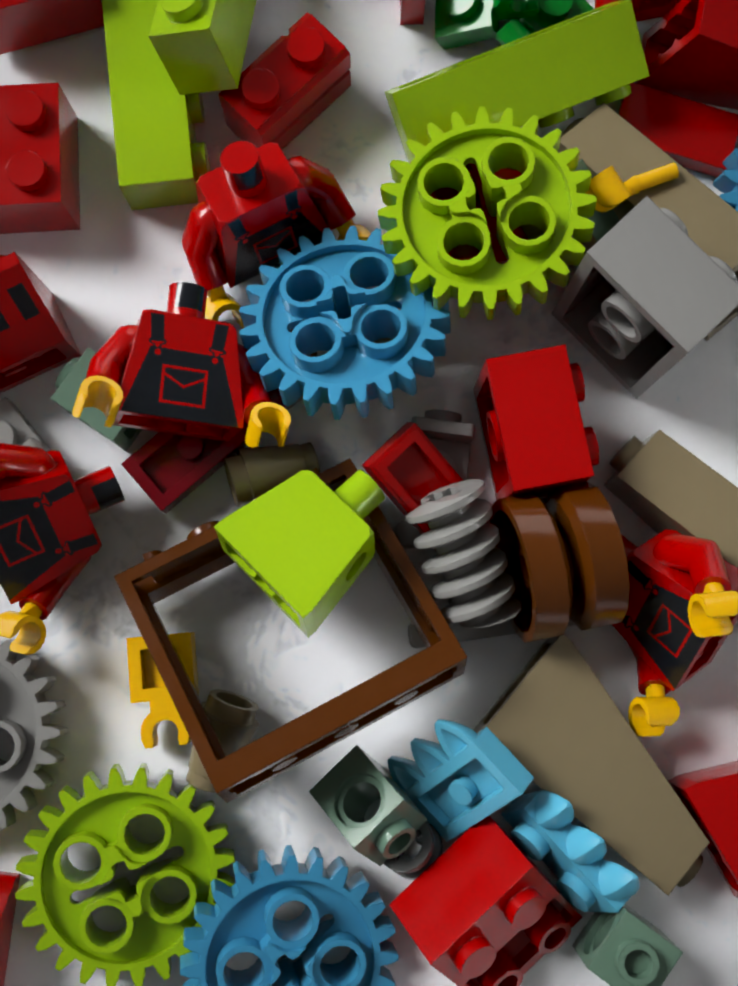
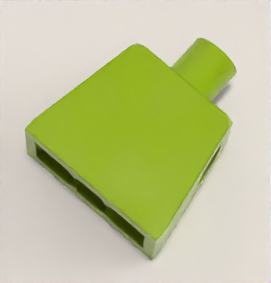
M301 470L222 519L214 526L223 551L309 638L317 631L374 556V532L363 519L385 500V496L377 483L362 470L355 472L334 492L313 471Z

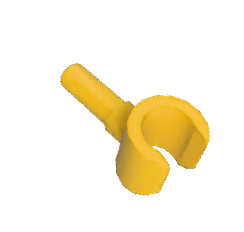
M673 162L639 175H634L623 183L612 165L591 179L589 190L585 193L596 196V211L606 213L630 196L639 194L642 190L677 179L679 177V170L676 163Z

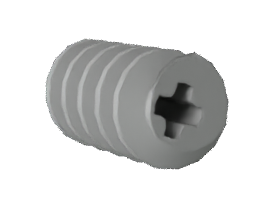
M467 479L438 488L422 498V505L405 516L409 524L428 523L429 530L415 538L413 542L417 549L436 548L437 555L425 561L421 566L425 574H444L445 579L430 588L429 592L432 598H451L452 603L440 610L447 623H459L462 627L485 628L501 624L516 617L521 611L522 606L521 601L512 596L515 591L514 578L507 572H503L508 566L506 552L500 548H495L500 541L499 529L493 524L486 523L492 517L493 509L490 502L478 498L485 490V482L480 479Z

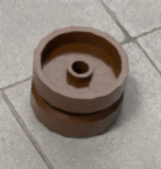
M589 482L557 487L548 493L545 504L532 493L500 498L492 504L493 515L490 518V524L498 527L500 532V541L495 548H500L506 552L508 566L503 572H507L514 578L515 591L512 596L516 597L522 604L521 611L516 617L510 619V622L516 634L524 643L564 635L569 620L581 631L617 624L623 621L628 611L630 591L627 557L620 528L613 511L597 486Z

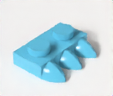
M438 719L434 725L439 743L414 738L410 745L415 761L391 756L387 762L392 779L426 816L427 821L438 831L442 838L448 842L521 796L534 779V776L487 726L476 733L473 729L463 724Z
M546 790L523 794L514 799L501 813L505 820L514 828L511 831L514 842L529 857L536 861L542 860L559 878L556 882L558 890L577 909L583 912L618 913L629 898L638 892L640 882L635 873L617 863L603 859L607 853L605 840L584 827L571 824L575 816L572 804L563 797Z

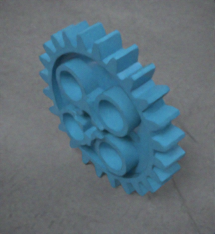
M356 226L349 227L344 240H336L330 228H324L322 243L315 246L307 237L302 235L299 237L301 252L293 255L289 251L279 248L276 251L280 267L277 269L261 265L258 269L263 285H247L246 292L251 305H246L239 309L245 327L239 330L244 347L248 350L246 355L252 371L259 372L264 389L267 392L279 388L285 406L289 407L303 396L307 415L313 417L323 403H329L334 420H340L346 404L355 403L357 411L362 418L368 417L369 400L378 398L389 410L393 409V390L399 388L405 393L414 396L417 394L414 373L431 378L435 375L434 357L445 356L446 334L451 333L450 311H448L449 300L441 309L436 310L433 307V287L428 288L417 296L411 293L409 281L413 272L399 277L396 276L392 260L397 254H385L381 229L376 228L367 241L359 240ZM308 299H314V300H311V301H308V302H303V301L308 300ZM381 338L393 339L386 343H374L375 340ZM317 351H328L324 355L310 357L312 353Z
M286 845L282 862L276 865H272L264 849L258 851V870L252 873L244 865L236 861L233 863L236 883L230 887L222 881L213 879L210 882L211 892L216 904L212 905L196 901L194 919L202 927H187L183 931V946L192 951L180 956V975L190 978L183 983V986H395L390 970L384 967V965H389L399 960V955L393 943L386 940L395 934L396 931L389 916L380 915L386 906L379 892L366 894L370 884L362 871L353 874L347 879L348 866L341 856H338L327 869H324L323 857L319 848L316 847L312 848L305 863H298L292 846ZM300 901L306 905L302 914L293 920L282 921L274 917L278 907L285 902ZM324 915H333L332 919L323 921L319 924L320 919ZM346 946L351 948L347 957L339 963L327 964L321 961L325 953L334 947ZM248 952L258 956L256 962L248 969L233 970L226 966L228 960L238 953ZM284 954L287 956L278 962V959L281 956H283ZM301 955V957L297 961H292Z

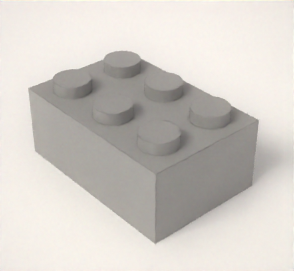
M646 196L586 252L554 308L552 315L637 399L683 359L738 306V279L728 264L717 257L708 256L688 236L685 224L674 212L666 208H659Z

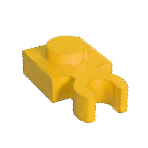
M195 632L169 634L199 696ZM143 637L126 638L131 703L150 702V713L144 719L140 732L144 747L153 748L158 745L157 728L163 720L172 721L177 726L179 745L189 744L191 742L190 736Z

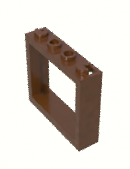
M349 458L321 473L317 467L311 471L334 492L357 472V469ZM379 506L363 519L374 532V558L426 649L229 755L226 754L154 603L235 563L223 551L214 526L220 521H210L198 526L189 533L187 540L163 552L161 550H154L142 554L145 561L114 576L217 795L226 803L464 674L467 655Z

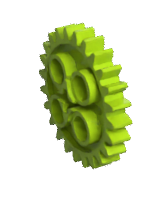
M485 106L478 108L475 124L466 125L462 116L455 111L451 115L452 130L444 133L438 126L430 122L427 124L429 143L426 146L412 139H408L405 142L407 157L410 163L401 160L391 161V175L396 183L381 184L382 201L387 206L378 210L380 228L387 230L381 236L385 254H397L392 260L397 277L413 272L409 282L411 293L414 296L433 287L432 299L434 309H441L452 297L458 299L460 318H466L473 303H482L487 320H493L497 302L503 301L507 302L510 310L516 316L520 315L522 295L529 293L540 304L546 303L548 295L546 280L564 288L568 284L570 270L566 264L579 266L585 256L586 248L581 243L590 242L592 239L595 223L589 220L588 217L594 215L597 202L596 196L585 193L590 187L591 171H574L578 166L580 154L577 147L558 153L562 134L561 130L557 128L543 138L537 135L538 116L533 115L522 128L513 126V109L507 107L499 123H490ZM469 163L475 164L482 181V193L489 215L497 217L496 237L499 246H501L504 255L508 259L504 264L496 261L491 247L490 232L484 212L481 208H476V188L470 173L465 167ZM512 168L518 170L522 175L515 179L505 180L498 178L494 173L500 169ZM446 187L459 192L457 196L448 200H438L430 196L434 191ZM522 225H532L538 227L544 234L536 239L526 240L519 238L512 231ZM464 244L474 246L480 250L479 254L470 260L454 259L448 254L454 247Z
M147 763L140 765L134 780L127 781L120 764H114L110 770L108 784L103 785L98 776L93 771H90L83 777L85 794L82 796L75 789L66 785L58 793L65 811L46 805L38 816L49 831L31 829L23 840L30 848L37 851L38 854L24 856L16 864L17 871L34 877L33 880L21 885L15 893L17 900L36 902V906L26 914L21 923L23 927L43 924L46 928L35 947L38 952L48 949L56 943L62 948L55 969L58 971L67 967L74 959L83 962L80 971V983L86 984L95 970L99 968L104 969L106 972L107 986L116 985L121 971H130L135 986H143L146 969L153 965L164 980L169 979L172 968L171 956L176 954L180 958L181 955L192 952L183 946L184 928L202 927L194 919L196 901L212 905L216 904L211 892L210 882L213 879L222 881L230 887L235 884V877L218 871V869L235 862L234 849L216 848L215 846L228 835L227 823L208 826L206 822L215 810L214 801L210 800L194 807L191 801L196 787L188 784L179 793L172 790L173 770L168 769L162 775L157 784L149 782ZM150 814L161 821L165 833L156 842L142 843L136 840L130 833L129 821L137 815ZM79 842L91 844L100 854L101 865L89 871L77 869L68 858V847ZM174 846L183 848L184 853L177 858H168L145 866L140 872L136 885L131 886L130 881L126 877H122L110 882V884L93 893L91 897L77 902L72 898V893L77 890L90 889L110 881L114 877L119 863L122 861L125 862L129 870H134L156 859L165 850ZM169 876L178 877L189 888L187 897L173 904L160 900L155 894L153 887L160 879ZM106 905L116 907L125 916L127 924L117 931H104L97 927L93 921L92 912L98 907Z

